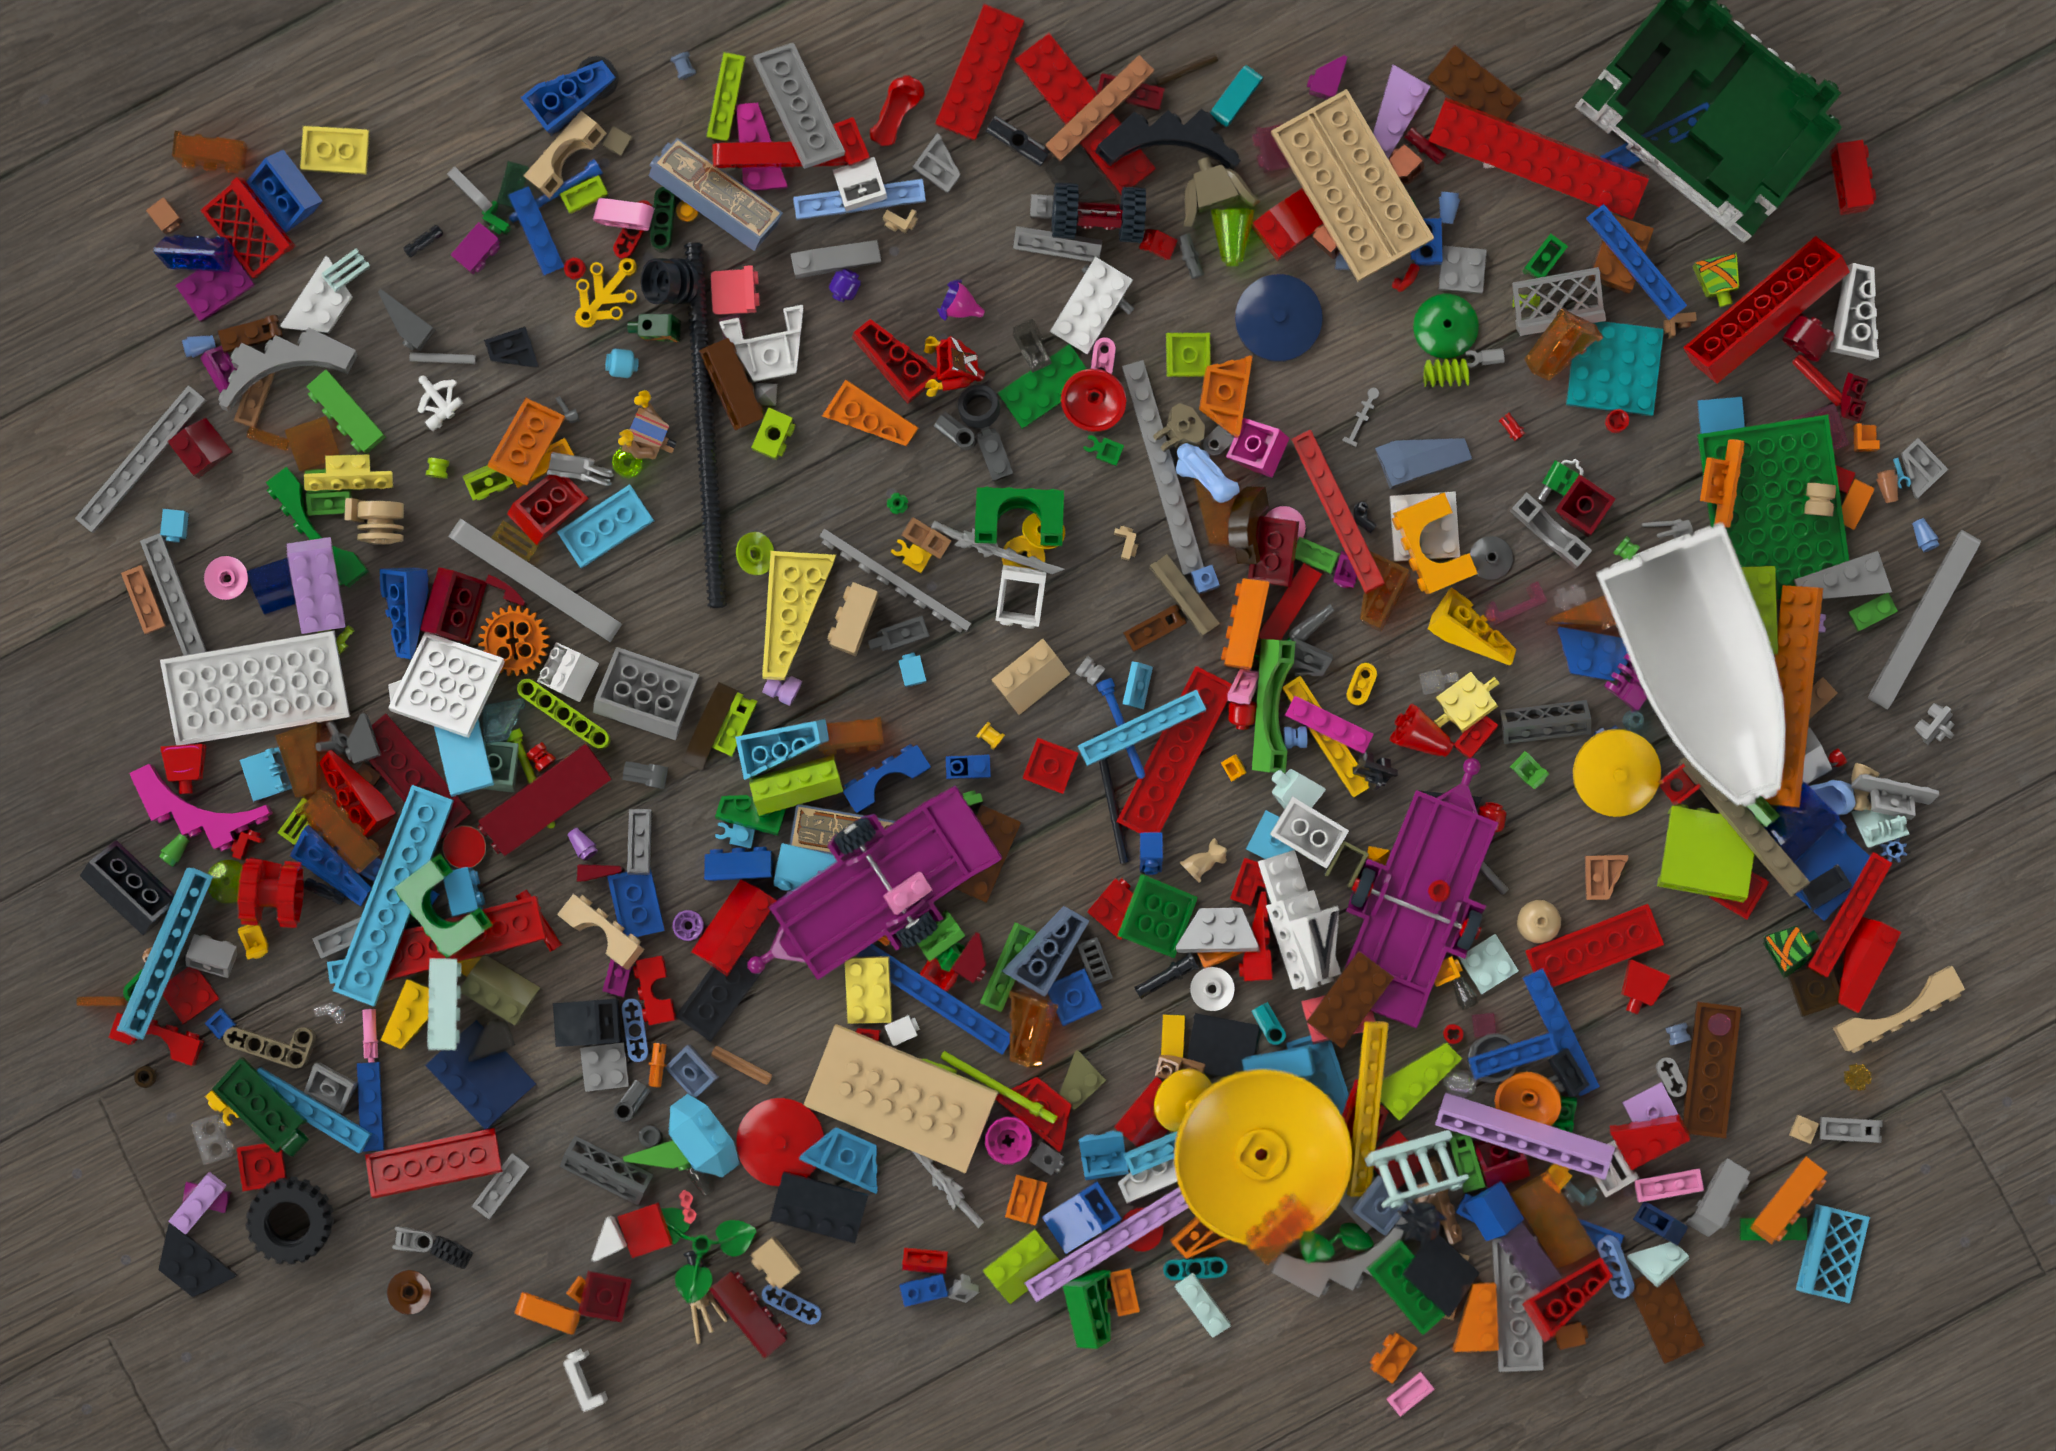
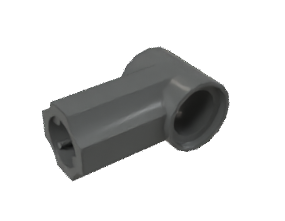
M944 412L938 418L934 427L953 441L960 449L970 450L974 447L976 439L970 429L963 426L947 412ZM962 435H970L971 441L968 444L960 443L959 440Z
M626 761L623 780L665 789L669 767Z
M635 1080L621 1101L614 1107L613 1113L615 1118L621 1122L632 1120L651 1090ZM622 1106H627L630 1109V1114L626 1118H621L618 1114L619 1108Z

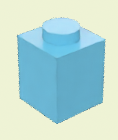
M163 509L160 535L166 537V541L179 542L180 539H186L189 513L180 510Z
M915 653L903 655V660H899L905 688L926 683L920 655L915 656Z

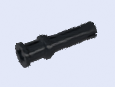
M1187 953V956L1183 959L1171 962L1169 968L1134 988L1140 999H1143L1175 979H1183L1184 975L1194 969L1196 971L1199 970V967L1191 953Z

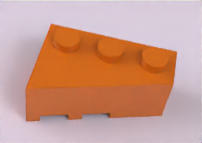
M1196 1216L1170 1239L1171 1243L1186 1259L1229 1240L1212 1231Z

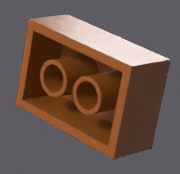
M1613 214L1640 249L1646 253L1654 228ZM1602 239L1592 268H1599L1602 285L1629 294L1636 280ZM1590 275L1588 280L1595 281V275Z

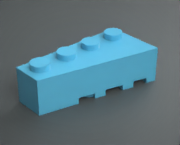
M822 719L736 737L744 780L756 777L830 741L826 720Z

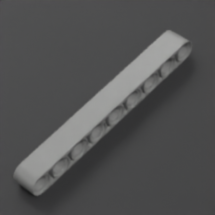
M459 519L448 536L607 641L611 642L620 629L622 623L464 520Z
M1963 530L1958 533L1868 696L1869 700L1885 709L1891 706L1976 553L1981 540Z

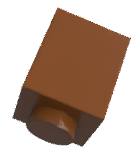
M1580 1321L1565 1323L1555 1333L1558 1349L1561 1350L1586 1344L1585 1339L1588 1338L1586 1325H1582Z

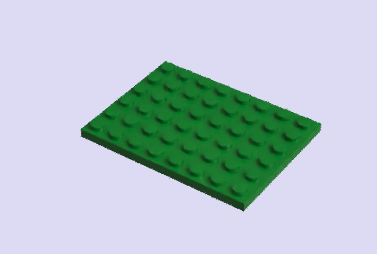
M1828 415L1697 434L1703 477L1707 458L1725 460L1728 440L1744 441V454L1741 460L1740 477L1738 478L1736 490L1737 496L1734 501L1733 519L1730 528L1725 527L1740 567L1775 566L1776 600L1781 599L1782 585L1796 586L1794 580L1849 561ZM1807 483L1836 486L1835 498L1830 500L1834 506L1833 516L1804 514L1806 501L1810 500L1806 495ZM1707 502L1710 527L1713 528L1717 504Z

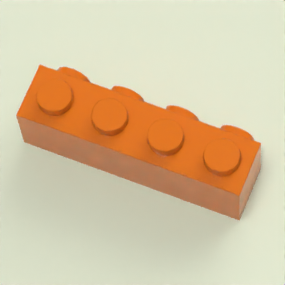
M1805 1157L1758 1216L1751 1229L1771 1245L1775 1240L1780 1242L1787 1233L1784 1228L1788 1223L1792 1225L1801 1215L1798 1213L1799 1209L1802 1206L1806 1208L1813 1200L1811 1194L1814 1190L1820 1191L1827 1181L1824 1177L1827 1172L1808 1157Z

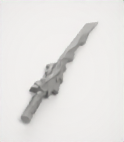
M934 521L931 529L957 539L958 542L955 543V546L961 548L976 547L979 553L984 554V557L994 554L1050 574L1065 570L1064 568L1047 564L1035 556L1028 558L1017 554L1011 548L1006 550L999 548L998 544L975 543V529H972V533L964 530V533H961L937 521Z
M913 1152L932 1175V1185L938 1186L939 1190H944L947 1193L948 1203L953 1211L958 1206L978 1228L982 1226L985 1222L963 1199L965 1196L960 1191L963 1187L953 1181L954 1178L946 1176L942 1169H937L932 1163V1159Z

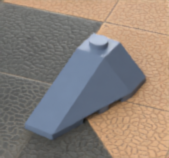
M1465 438L1397 440L1375 448L1390 489L1472 459Z

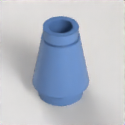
M1441 193V197H1439L1441 223L1453 224L1460 199H1458L1459 193Z
M213 335L193 336L182 340L186 357L192 356L194 358L216 348Z
M1924 518L1912 523L1919 549L1921 548L1923 552H1928L1939 546V538Z

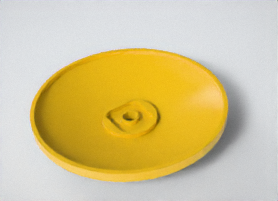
M1254 1069L1238 1072L1221 1079L1206 1089L1185 1114L1177 1133L1174 1148V1166L1177 1182L1186 1203L1195 1216L1204 1225L1222 1237L1238 1243L1255 1246H1270L1290 1242L1300 1238L1303 1232L1312 1231L1322 1224L1340 1202L1349 1181L1352 1165L1349 1133L1341 1114L1330 1098L1304 1078L1273 1069ZM1261 1148L1267 1150V1157L1263 1160L1255 1157L1256 1151Z

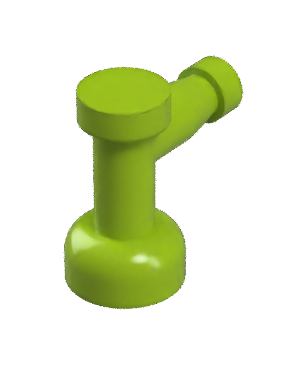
M349 625L336 638L339 655L348 647L345 641L354 632V629ZM331 630L318 631L317 633L327 632Z

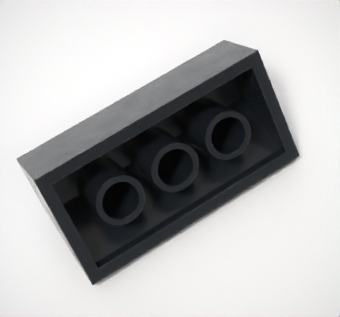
M117 840L90 860L80 875L85 882L143 936L166 916L175 896Z
M783 1171L770 1221L855 1244L869 1194Z

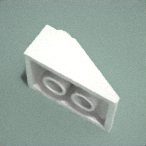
M1292 797L1270 835L1322 867L1327 868L1349 830Z

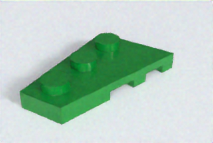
M721 796L715 819L779 836L787 808L759 816L753 796Z

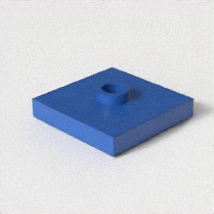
M1085 968L1053 982L1048 991L1062 1026L1102 1009V1005Z

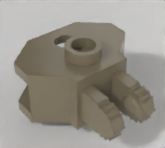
M1179 403L1172 407L1168 415L1166 427L1155 433L1153 438L1160 440L1165 435H1168L1171 439L1160 447L1163 452L1173 446L1178 447L1185 443L1199 447L1204 439L1205 425L1192 407Z

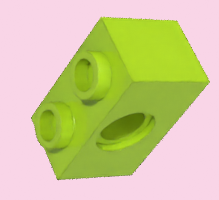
M768 408L751 447L752 450L775 460L778 459V456L782 457L787 447L784 444L786 437H791L795 429L793 418ZM774 429L781 432L779 439L771 440L769 438L770 431Z

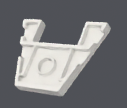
M803 305L783 309L788 331L756 338L743 339L739 318L719 322L725 336L729 337L730 342L734 343L737 350L736 354L753 382L796 374Z

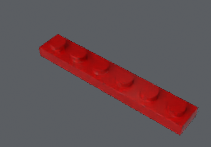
M1874 852L1871 853L1807 967L1826 978L1829 976L1892 862Z

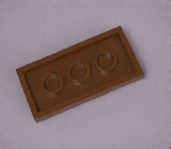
M1455 44L1427 78L1431 84L1450 99L1503 120L1507 119L1522 100L1518 94Z
M981 805L976 817L1003 858L992 866L971 876L954 889L987 903L1021 822Z
M1358 951L1306 1023L1337 1046L1343 1048L1394 977Z
M1644 1275L1633 1279L1634 1291L1631 1294L1664 1364L1705 1346L1672 1275L1658 1288Z

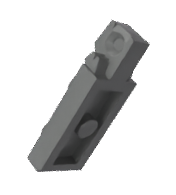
M989 426L980 428L981 433L977 434L978 443L992 481L1012 475V468L996 429L990 430Z
M922 615L881 629V631L876 632L878 637L869 640L868 645L870 650L881 647L882 651H889L930 636Z

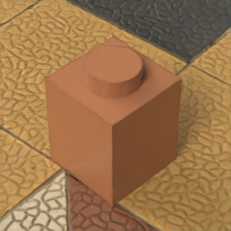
M164 197L146 210L165 234L174 233L180 228L179 224L183 222Z

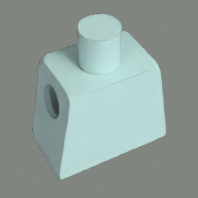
M1293 769L1288 770L1286 774L1279 770L1272 776V781L1277 784L1272 790V794L1284 809L1292 797L1312 808L1326 790Z

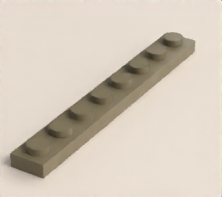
M1687 757L1680 760L1679 765L1685 764L1683 770L1695 784L1701 785L1699 789L1791 897L1808 886L1810 881L1747 807H1744L1743 804L1737 805L1692 765Z

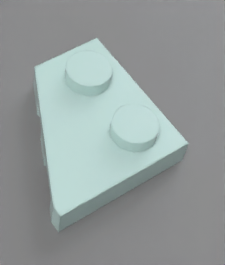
M1669 1242L1629 1254L1627 1260L1658 1288L1689 1260V1255L1679 1246Z

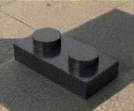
M1563 1048L1558 1054L1548 1059L1549 1064L1569 1097L1576 1096L1590 1085L1568 1048Z

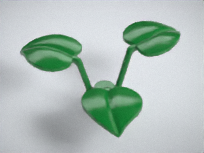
M661 1208L673 1242L672 1245L676 1244L680 1237L693 1242L692 1249L697 1254L695 1267L692 1265L681 1267L676 1273L675 1285L686 1303H695L707 1294L712 1285L711 1271L707 1268H699L701 1256L709 1251L711 1245L721 1244V1250L724 1254L732 1257L740 1256L749 1248L756 1229L742 1221L728 1220L716 1228V1236L719 1239L717 1241L710 1240L705 1235H699L696 1238L684 1235L688 1231L690 1224L684 1222L682 1210L678 1208Z
M1349 1222L1342 1224L1339 1228L1341 1233L1335 1235L1330 1241L1326 1240L1324 1236L1314 1233L1315 1229L1303 1232L1300 1237L1301 1249L1307 1264L1330 1259L1334 1255L1332 1243L1339 1238H1342L1345 1246L1355 1250L1370 1249L1375 1244L1367 1232L1365 1233L1359 1225Z

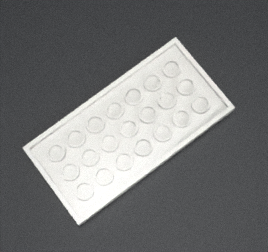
M334 630L160 660L176 746L350 717Z

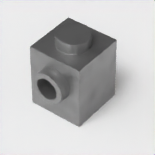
M1041 1142L1029 1161L1052 1175L1053 1172L1058 1174L1064 1165V1162L1061 1161L1064 1156Z

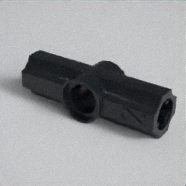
M998 116L993 118L986 130L988 134L1007 145L1013 152L1021 154L1039 167L1042 166L1050 153L1046 147L1027 136L1024 131L1016 129ZM1016 136L1022 137L1024 144L1022 146H1015L1012 139Z

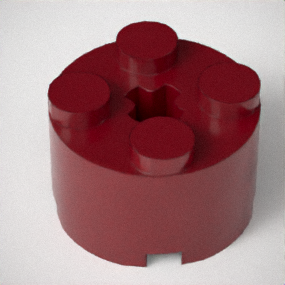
M1801 313L1793 320L1782 340L1795 352L1800 351L1805 354V358L1818 362L1836 335L1830 330L1822 328L1823 323L1817 318L1811 317L1809 319Z

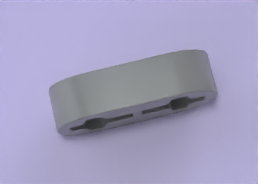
M1667 1057L1658 1060L1656 1070L1667 1093L1673 1097H1680L1685 1094L1687 1085L1676 1062ZM1664 1061L1667 1064H1672V1067L1669 1068L1671 1076L1666 1071H1661ZM1672 1078H1674L1676 1083H1681L1682 1085L1679 1088V1093L1671 1091V1087H1673Z

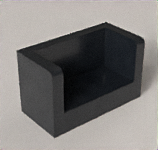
M1837 864L1832 869L1810 881L1808 886L1800 892L1812 911L1849 890L1852 885L1839 864Z

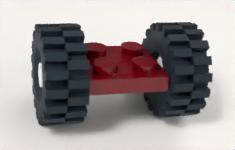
M1055 183L1052 210V238L1075 239L1076 225L1086 229L1094 228V226L1103 227L1106 230L1119 228L1120 242L1142 243L1146 218L1145 188L1123 187L1121 204L1119 205L1078 202V184Z

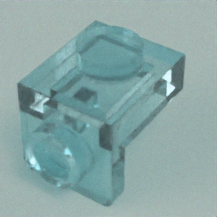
M1569 1181L1563 1187L1565 1190L1563 1195L1572 1203L1577 1201L1581 1206L1585 1204L1589 1206L1597 1198L1595 1194L1598 1190L1595 1187H1592L1585 1195Z

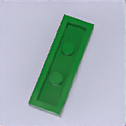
M1739 1218L1740 1240H1765L1751 1229L1752 1224L1757 1218ZM1798 1218L1793 1225L1788 1223L1784 1228L1787 1233L1781 1239L1807 1240V1218Z

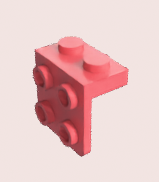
M753 265L744 266L742 270L713 271L711 273L712 310L715 315L756 313V306H760L759 293H755V284H759L758 271H754Z

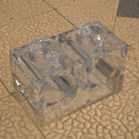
M220 1114L190 1123L204 1165L233 1156L234 1146L230 1138L227 1139L225 1133L227 1125L224 1123L223 1117H220ZM209 1122L215 1125V1132L212 1135L208 1134L205 1129ZM215 1143L220 1144L222 1147V1153L219 1156L215 1155L212 1151Z

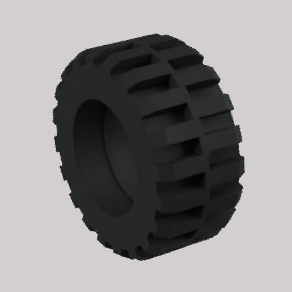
M283 1177L279 1178L276 1182L268 1183L259 1191L251 1202L246 1218H248L246 1230L250 1233L248 1238L250 1243H255L254 1249L258 1253L262 1251L265 1254L264 1258L267 1260L273 1258L277 1264L282 1265L283 1262H288V1265H295L298 1261L301 1263L308 1261L311 1256L314 1257L323 1248L332 1232L331 1228L334 1218L332 1217V1205H329L327 1202L329 1198L326 1194H321L319 1186L315 1185L314 1187L310 1185V1181L307 1179L300 1181L298 1177H291L290 1179ZM293 1202L306 1210L310 1218V1228L302 1238L296 1240L285 1239L273 1230L269 1217L272 1209L277 1204Z

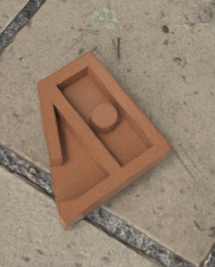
M1628 855L1585 856L1586 900H1609L1613 888L1621 875V871L1628 860Z

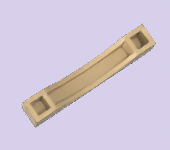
M1948 966L1929 976L1919 996L1899 1013L1875 1020L1852 1017L1833 1027V1030L1844 1050H1851L1855 1053L1864 1048L1863 1044L1869 1040L1872 1043L1884 1037L1882 1033L1888 1030L1894 1032L1903 1027V1022L1907 1020L1913 1022L1921 1018L1922 1012L1928 1009L1932 1012L1942 1006L1941 1002L1944 1000L1953 1001L1961 996L1960 992L1965 990L1953 966Z

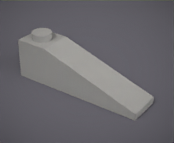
M877 240L812 249L791 254L796 279L843 270V268L849 269L881 262Z

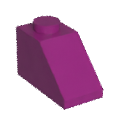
M1343 55L1316 69L1315 75L1310 74L1306 86L1310 88L1309 94L1326 100L1335 96L1348 56Z

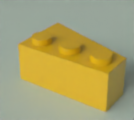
M411 979L406 980L381 1041L400 1049L406 1048L428 1022L429 987Z

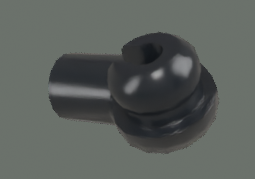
M1360 501L1354 506V519L1360 527L1371 534L1377 525L1368 519L1367 503Z

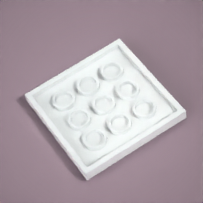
M425 632L388 708L392 712L469 738L505 661L501 657Z

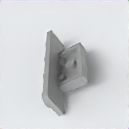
M1861 774L1851 783L1852 789L1871 792L1872 812L1896 817L1898 815L1900 817L1905 816L1906 819L1910 820L1916 816L1915 802L1929 805L1939 796L1938 790H1933L1929 787H1919L1910 783L1892 781L1887 778L1872 777L1869 774Z

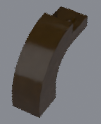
M1246 486L1237 495L1231 508L1228 539L1229 547L1235 548L1237 564H1257L1260 562L1256 528L1260 515L1269 508L1266 487Z

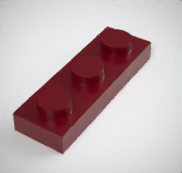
M1101 73L1096 94L1098 95L1116 76ZM1142 83L1124 102L1159 111L1165 89Z

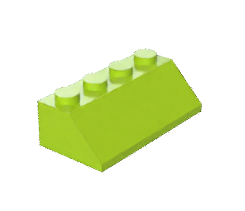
M834 755L749 779L754 804L759 816L843 792Z

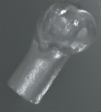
M331 1002L314 1007L316 1017L329 1015L336 1023H342L346 1019L344 1009Z

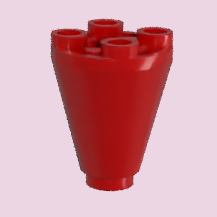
M1414 704L1409 705L1405 714L1400 713L1394 723L1397 727L1389 739L1398 746L1443 757L1450 753L1454 744L1450 737L1421 708Z

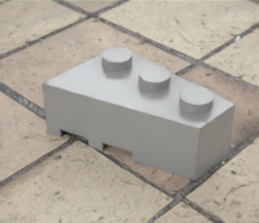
M1728 1158L1722 1162L1708 1184V1189L1702 1201H1698L1696 1205L1698 1208L1694 1216L1688 1218L1686 1224L1707 1237L1721 1227L1724 1229L1730 1220L1728 1216L1730 1210H1734L1740 1201L1738 1198L1740 1191L1743 1192L1749 1184L1747 1178L1750 1172Z

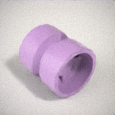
M793 676L786 677L785 680L768 679L762 693L772 698L778 696L780 702L791 706L801 687L802 681Z

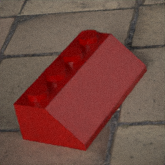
M740 879L691 953L728 976L772 912L769 906L777 902V900L759 888Z

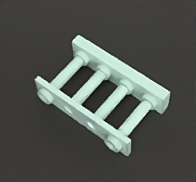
M1450 1130L1371 1152L1365 1158L1367 1167L1375 1165L1376 1168H1379L1390 1197L1382 1203L1383 1208L1389 1206L1392 1209L1398 1208L1409 1200L1447 1189L1455 1191L1463 1187V1183L1469 1179L1468 1175L1457 1177L1446 1150L1447 1143L1453 1138ZM1434 1148L1435 1151H1438L1449 1180L1437 1182L1426 1154L1428 1149ZM1415 1154V1156H1418L1429 1186L1418 1189L1407 1161L1408 1155ZM1395 1159L1399 1163L1409 1192L1398 1194L1387 1166L1388 1161Z

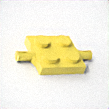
M1472 672L1468 673L1436 697V700L1443 707L1444 714L1434 720V722L1441 728L1448 721H1451L1463 733L1498 707L1489 692L1499 685L1498 680L1493 677L1483 684L1477 680Z

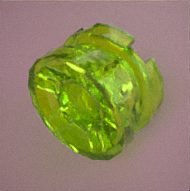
M621 447L613 455L612 466L621 477L627 479L635 478L643 470V459L634 458L631 453L622 451ZM626 459L632 460L630 467L624 465Z

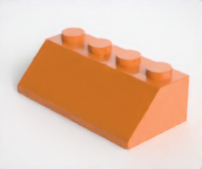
M1242 579L1241 583H1237L1234 596H1238L1237 605H1232L1230 617H1233L1234 620L1232 626L1228 625L1225 637L1229 639L1228 648L1223 647L1221 660H1225L1224 666L1244 670L1251 669L1270 582Z

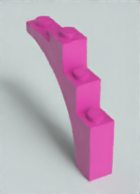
M148 764L129 773L151 821L162 823L171 818L170 814H173L182 835H189L191 838L202 833L201 829L204 828L214 850L220 849L221 852L232 847V843L236 839L234 832L237 834L245 832L249 829V825L255 822L257 825L269 820L268 816L273 814L270 806L267 805L251 811L233 814L202 810L187 803L175 794L161 779L154 765Z

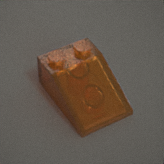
M1605 595L1552 616L1545 621L1547 625L1594 629L1602 627V630L1617 624Z

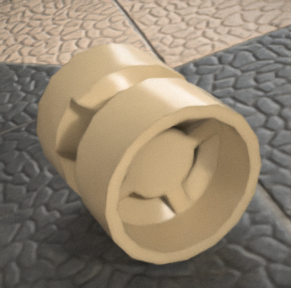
M1807 483L1806 495L1810 500L1806 501L1804 514L1833 516L1834 506L1830 500L1835 498L1836 486Z

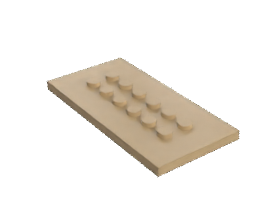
M1347 89L1271 131L1273 138L1357 282L1434 240L1428 226Z
M836 1024L804 1105L966 1173L998 1091Z

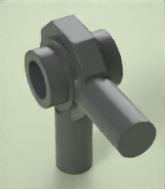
M334 720L325 721L331 737L327 742L316 743V750H332L338 755L346 754L345 749L348 748L347 741L349 738L339 733Z

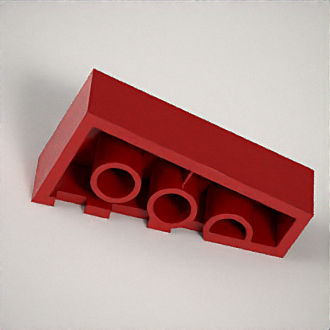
M869 319L853 332L852 339L907 404L927 389L925 386L930 379L938 380L937 368L931 365L925 358L912 351L906 344L894 338L891 333L873 320Z
M1602 1257L1522 1303L1543 1341H1548L1613 1276Z

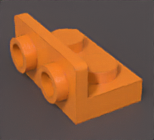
M1396 1332L1386 1337L1382 1344L1385 1346L1381 1353L1376 1352L1370 1361L1372 1364L1371 1370L1392 1384L1418 1348Z

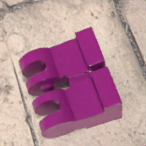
M1626 653L1624 660L1630 664V667L1628 668L1619 663L1617 668L1625 676H1630L1632 678L1631 681L1628 682L1624 676L1613 672L1611 677L1617 681V686L1607 681L1604 687L1621 699L1628 707L1638 711L1648 696L1637 676L1629 654Z

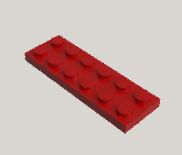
M986 4L983 5L935 125L976 141L1024 24L1023 19Z
M1645 904L1525 950L1532 971L1534 972L1542 968L1553 988L1662 946L1664 942L1649 904Z
M495 1128L365 1155L370 1193L373 1199L502 1172Z

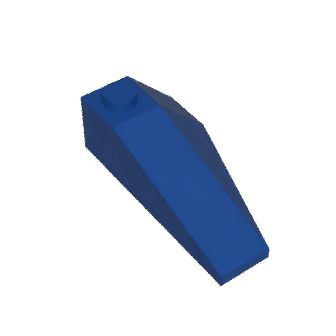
M380 569V590L382 598L386 597L389 609L385 611L387 617H390L392 620L393 628L391 635L396 656L400 658L412 659L415 654L428 595L429 579L427 569Z

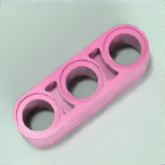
M599 198L593 221L606 226L647 231L650 227L654 208L643 203Z

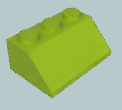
M1034 1229L985 1267L983 1272L1008 1303L1011 1304L1029 1290L1025 1284L1026 1281L1060 1260L1037 1230Z

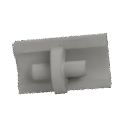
M1934 703L1927 712L1928 715L1934 718V721L1928 724L1921 719L1915 726V730L1927 745L1935 737L1941 742L1945 736L1950 739L1954 736L1950 731L1954 723L1949 721L1953 714L1948 706L1943 708Z

